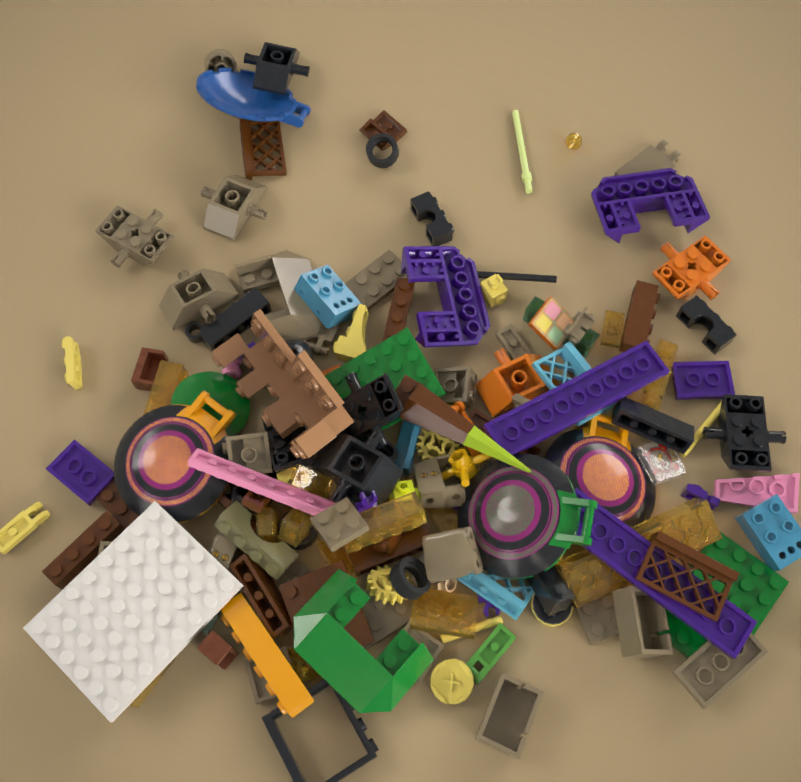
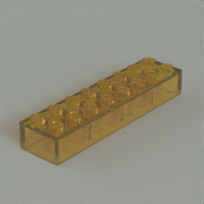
M693 498L631 527L648 541L653 533L661 531L695 550H699L722 539L708 501L699 498ZM586 549L554 565L574 596L569 605L575 608H579L630 583Z

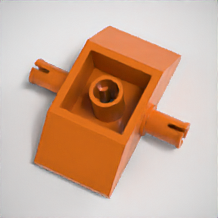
M706 235L682 252H678L669 242H666L660 248V251L670 260L653 271L652 275L676 299H686L699 289L710 300L720 293L709 282L731 259Z
M504 348L494 353L501 366L493 369L474 386L492 418L513 409L514 404L511 397L516 393L532 400L550 391L531 366L533 362L542 358L541 354H525L511 361ZM540 365L543 371L550 372L548 365ZM552 378V383L555 386H559L558 381Z

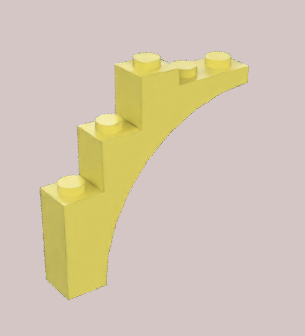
M358 305L357 310L355 309L353 312V321L351 326L347 328L346 337L340 335L338 341L334 342L333 353L337 359L349 362L367 351L365 331L369 312L366 305Z

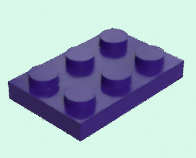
M729 361L672 362L670 365L676 400L722 399L724 394L735 395Z
M75 439L46 468L47 471L89 506L93 504L96 500L95 498L114 479V471Z

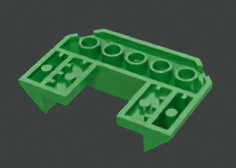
M338 569L293 617L294 651L358 713L391 712L434 659L424 643H418L404 629L399 631L376 659L366 651L344 627L369 601L370 597L355 583L357 579Z

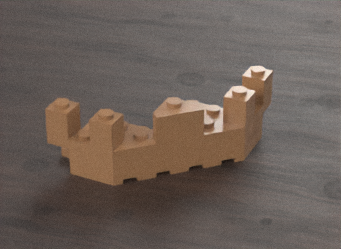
M261 309L253 314L251 320L252 327L250 329L256 337L260 336L262 340L249 348L237 333L213 350V357L211 359L217 367L222 366L225 369L240 357H244L243 363L248 369L252 368L253 371L236 383V392L241 398L245 397L248 400L264 387H267L270 395L273 398L277 397L278 400L261 412V419L268 427L272 426L283 439L300 426H305L307 430L290 442L292 447L289 449L296 458L307 459L336 438V435L354 421L342 406L344 401L307 352L304 350L296 356Z

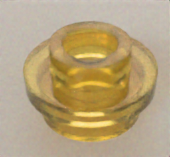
M578 133L569 134L565 139L566 145L573 150L580 148L582 145L581 135Z

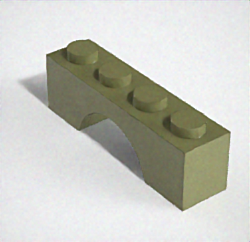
M236 500L220 514L214 526L278 581L292 567L299 554L284 541L270 543L260 539L251 528L250 519L252 513Z

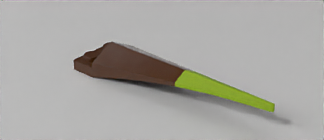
M404 375L395 390L404 408L399 418L531 473L528 467L428 388L411 377Z

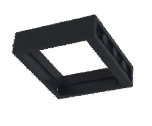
M323 679L307 690L313 698L329 688L330 685ZM335 690L334 692L368 754L325 782L341 781L377 757L375 752L379 750L373 738L368 739L364 731L367 730V727L362 718H356L353 713L355 709ZM278 707L263 716L262 720L294 782H307L276 722L277 719L284 715Z

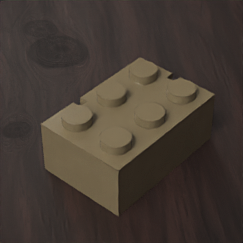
M628 586L612 591L623 658H658L673 655L670 634L650 636L652 633L669 630L665 608L636 586Z
M501 673L475 740L514 759H519L527 739L520 736L521 734H529L544 692L526 683L522 685L520 690L517 687L521 681Z

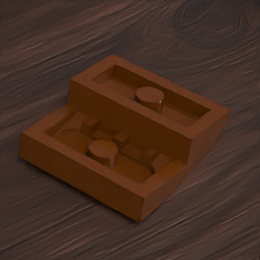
M385 110L374 120L370 118L359 129L368 139L378 133H386L391 135L396 142L407 133L406 128ZM381 142L376 146L383 151L391 145L387 142Z

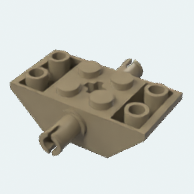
M239 175L225 177L217 190L204 186V189L201 191L202 197L210 199L203 228L235 241L251 215L261 220H265V217H267L268 210L256 206L267 189V186Z
M117 205L95 230L97 234L118 251L110 262L117 266V268H120L129 257L142 265L153 264L175 238L171 233L156 226L157 222L163 217V214L159 210L154 209L146 219H143Z
M201 269L190 275L187 270H182L185 276H183L181 271L179 272L178 278L180 280L169 285L159 307L174 331L201 316L204 317L208 324L212 323L209 319L210 317L215 322L217 316L213 310L240 296L225 273Z

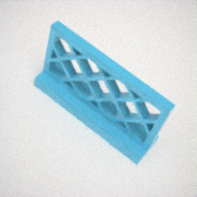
M571 341L564 344L563 348L533 362L531 365L549 390L557 387L552 383V378L561 380L563 384L572 379L566 377L567 371L573 372L577 377L592 369ZM560 356L565 363L555 362V357ZM540 365L551 366L550 372L543 371ZM554 367L563 369V376L554 374ZM617 402L603 408L602 410L588 416L587 418L575 424L577 426H580L583 423L591 420L592 418L602 414L603 412L607 413L613 408V406Z
M472 572L457 578L458 581L514 620L518 619L534 594L532 587L525 586L523 579H517L520 587H512L509 579L498 577L489 572V575L483 573L474 575ZM496 580H504L506 587L504 588L499 585ZM514 592H522L524 601L515 596Z

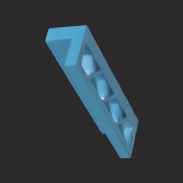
M403 420L396 445L398 458L395 464L403 471L402 475L410 476L417 449L416 443H418V436H420L422 427Z

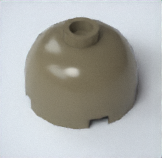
M216 49L207 55L205 71L212 70L216 72L218 68H231V71L237 72V63L229 51Z

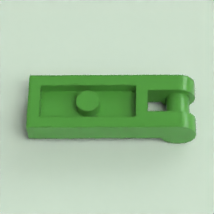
M499 623L466 663L471 669L474 682L477 685L517 638L501 623ZM476 662L483 666L480 672L474 667Z

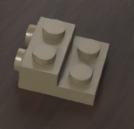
M471 367L435 368L434 374L446 393L440 399L451 406L455 402L461 401L464 403L465 408H471L472 402L476 400L473 387L478 383V376Z
M267 432L226 437V442L222 443L223 455L228 454L229 461L262 474L272 473Z

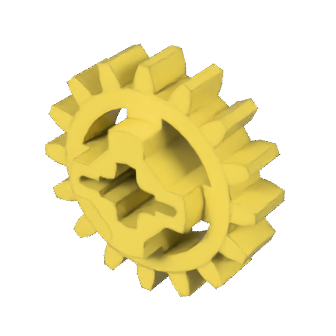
M426 430L422 431L423 436H418L419 443H416V448L419 449L417 455L422 456V461L446 455L445 451L449 447L451 449L447 455L459 450V444H455L457 442L432 431L427 432ZM430 438V442L427 443L426 446H424L426 441Z
M386 564L384 568L377 566L376 570L372 569L370 575L368 574L366 582V590H370L369 595H375V601L383 600V604H386L387 601H390L391 605H394L395 601L401 604L404 598L395 591L391 584V568ZM405 573L406 579L412 584V579H408L409 574Z

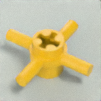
M460 447L459 450L450 455L448 461L452 468L442 472V478L446 480L455 475L460 478L461 485L467 487L469 486V479L477 473L476 465L492 457L481 453L472 458L468 455L465 447Z

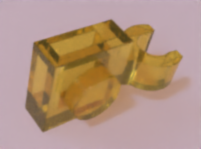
M294 647L288 649L290 657L295 660L291 662L292 668L302 683L319 678L318 673L313 668L308 669L306 661L294 651Z

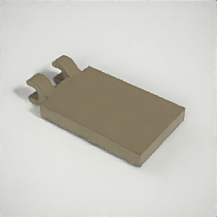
M663 139L655 148L650 145L615 171L614 176L666 168L674 169L676 166L674 164L679 160L678 157L681 153L674 150L668 157L664 152L666 151L665 147L669 143Z

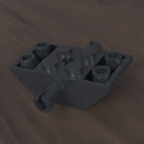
M268 42L264 43L259 56L249 53L244 55L245 64L256 65L253 89L278 95H286L292 75L297 74L308 77L310 66L297 64L300 52L296 48Z
M356 372L350 373L348 376L346 375L344 378L351 393L342 399L344 401L342 406L354 422L340 433L351 435L358 440L369 436L373 429L377 430V434L380 431L384 435L382 428L395 421L404 411L388 374L381 375L363 387ZM385 435L376 449L384 448L389 444Z
M724 394L718 419L719 428L704 427L702 434H705L703 439L720 440L721 458L730 470L771 472L769 443L785 444L787 437L783 435H786V432L768 431L764 396Z
M263 422L264 430L268 435L274 474L294 467H308L315 462L314 455L307 459L296 458L289 449L292 447L290 442L306 430L305 426H300L283 439L272 426L268 427Z
M373 429L365 443L351 435L339 433L336 435V438L322 448L311 467L339 483L329 497L332 502L335 503L336 501L337 503L343 500L349 490L359 495L361 492H364L366 497L370 496L371 491L374 490L378 498L377 504L380 507L384 506L401 478L403 471L385 454L376 450L379 442L384 437L380 431L377 434V430Z

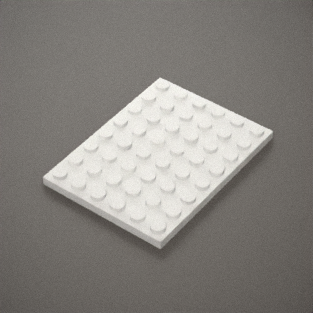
M154 501L23 629L108 721L113 723L230 601L243 585Z

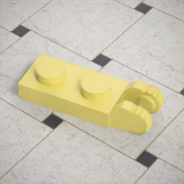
M66 336L62 340V348L65 349L64 364L66 366L64 377L66 383L77 390L83 387L80 348L71 336Z
M40 502L32 504L25 511L23 510L0 530L1 553L7 554L34 531L38 525L43 524L51 514L47 510L42 511L34 519L31 518V516L36 515L43 508Z

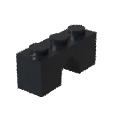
M429 191L411 198L410 209L418 222L425 219L433 221L426 225V237L431 245L440 246L452 241L453 225L446 220L445 212L440 210L437 199L432 197Z
M697 295L681 306L676 314V317L688 329L695 324L706 327L708 333L702 340V343L714 355L728 346L737 335Z

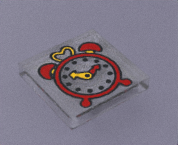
M656 442L639 446L635 449L654 485L687 473L675 450Z

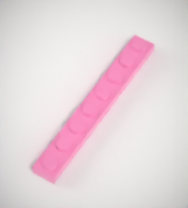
M198 448L188 461V466L198 471H203L216 478L223 479L236 486H241L256 494H261L313 516L336 504Z

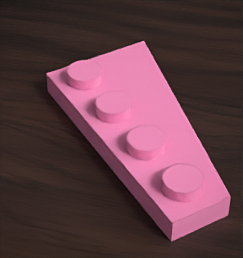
M800 473L715 480L713 496L719 498L720 502L753 507L768 497L777 494L789 512L795 514L798 513Z

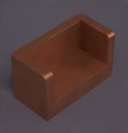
M142 347L131 379L136 389L152 392L159 391L168 362V357L164 351Z
M211 631L197 647L200 652L223 670H226L239 654L214 631Z

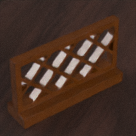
M240 119L239 128L245 178L252 180L253 176H287L280 121L253 122ZM250 126H258L260 129L256 132ZM276 126L277 128L274 131H271L267 127ZM265 131L269 135L266 138H264L260 135V133ZM256 137L262 141L258 145L253 142ZM272 137L278 140L275 145L269 141ZM264 144H267L271 148L268 151H266L261 147ZM274 150L280 153L277 158L271 155ZM259 151L264 155L258 158L254 153ZM268 157L273 162L268 165L263 160ZM277 163L282 167V170H275L272 167ZM261 164L265 169L256 170L255 167Z
M661 531L653 533L634 580L709 620L717 622L732 583L737 581L739 572ZM654 548L662 551L665 560L655 563L652 555ZM678 559L682 561L685 570L675 573L671 560ZM666 562L671 575L661 578L657 565ZM646 568H653L656 580L649 581L642 577ZM697 569L702 572L705 581L695 584L691 571ZM686 573L691 585L681 588L677 575ZM672 577L677 590L669 592L665 589L662 580ZM718 580L724 583L721 593L715 594L711 581ZM706 583L711 596L701 599L696 586ZM692 588L697 600L691 603L686 601L682 592ZM713 600L715 605L713 614L705 610L703 601Z

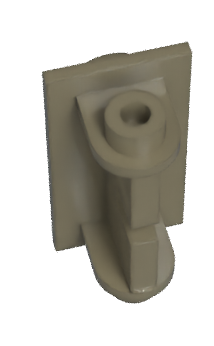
M585 307L582 312L578 311L573 318L574 323L566 326L563 331L564 338L562 342L568 339L573 345L578 344L586 333L583 330L588 331L594 324L595 316L586 313L588 307Z

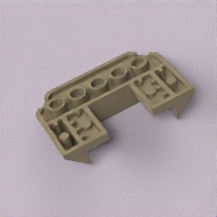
M286 250L236 264L244 294L255 288L261 290L280 285L287 309L269 313L265 316L284 341L291 339L305 340L316 337L323 323L294 290L300 275L312 271L308 258ZM257 337L258 341L260 342L262 340L261 337Z

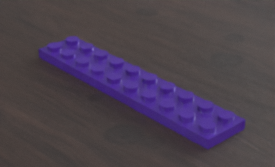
M646 340L483 425V429L488 437L512 456H515L662 378L670 370Z
M578 488L574 489L578 498L593 500ZM597 504V509H594L590 536L592 538V545L581 546L731 659H736L757 621L726 599L718 621L713 622L634 580L650 542L601 505ZM581 508L577 536L582 534L585 508ZM654 548L652 555L655 563L665 560L662 551ZM671 560L675 573L685 570L678 562ZM666 562L657 565L661 578L671 575ZM652 567L645 569L643 578L649 581L657 579ZM686 573L677 575L681 588L691 585ZM692 574L695 584L703 582ZM672 577L662 580L667 591L677 590ZM706 583L696 586L701 599L711 596ZM692 588L682 591L686 601L690 603L697 601ZM713 600L703 601L705 610L713 614L715 610Z

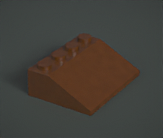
M344 560L304 574L279 586L292 625L293 617L338 569L349 575ZM361 608L344 629L364 647L375 641ZM306 662L308 669H312V667Z

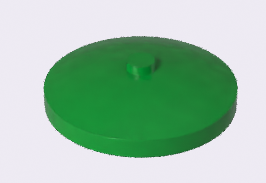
M200 372L187 377L177 386L171 399V405L191 406L203 391L208 392L211 398L227 410H232L236 413L235 418L225 430L228 437L237 436L244 429L250 414L249 399L241 398L235 390L238 381L219 372ZM205 404L202 409L218 421L222 419L223 416L209 405Z

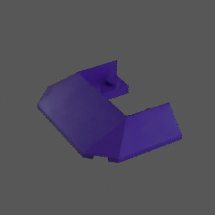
M672 168L603 177L598 187L591 192V197L605 235L619 244L623 234L640 232L641 226L636 213L667 209L673 226H684L687 234L708 221L710 215L693 178L687 175L683 177L676 174L677 171Z
M455 246L403 247L401 274L407 273L408 282H436L443 311L418 312L416 314L419 334L415 340L424 348L474 346L479 343L490 328L475 262L459 253L460 250Z

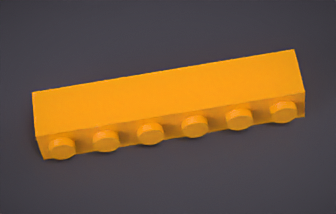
M242 593L232 598L221 609L223 615L220 618L226 627L231 625L234 631L231 635L237 644L242 642L245 648L242 652L249 661L253 659L256 666L253 669L259 678L265 677L268 683L265 687L270 695L274 696L276 694L280 700L276 704L284 715L288 713L292 718L312 704L314 699Z

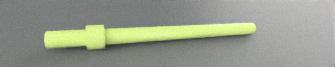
M513 110L512 116L522 168L521 178L525 185V191L529 194L533 191L531 185L532 175L528 168L518 110Z

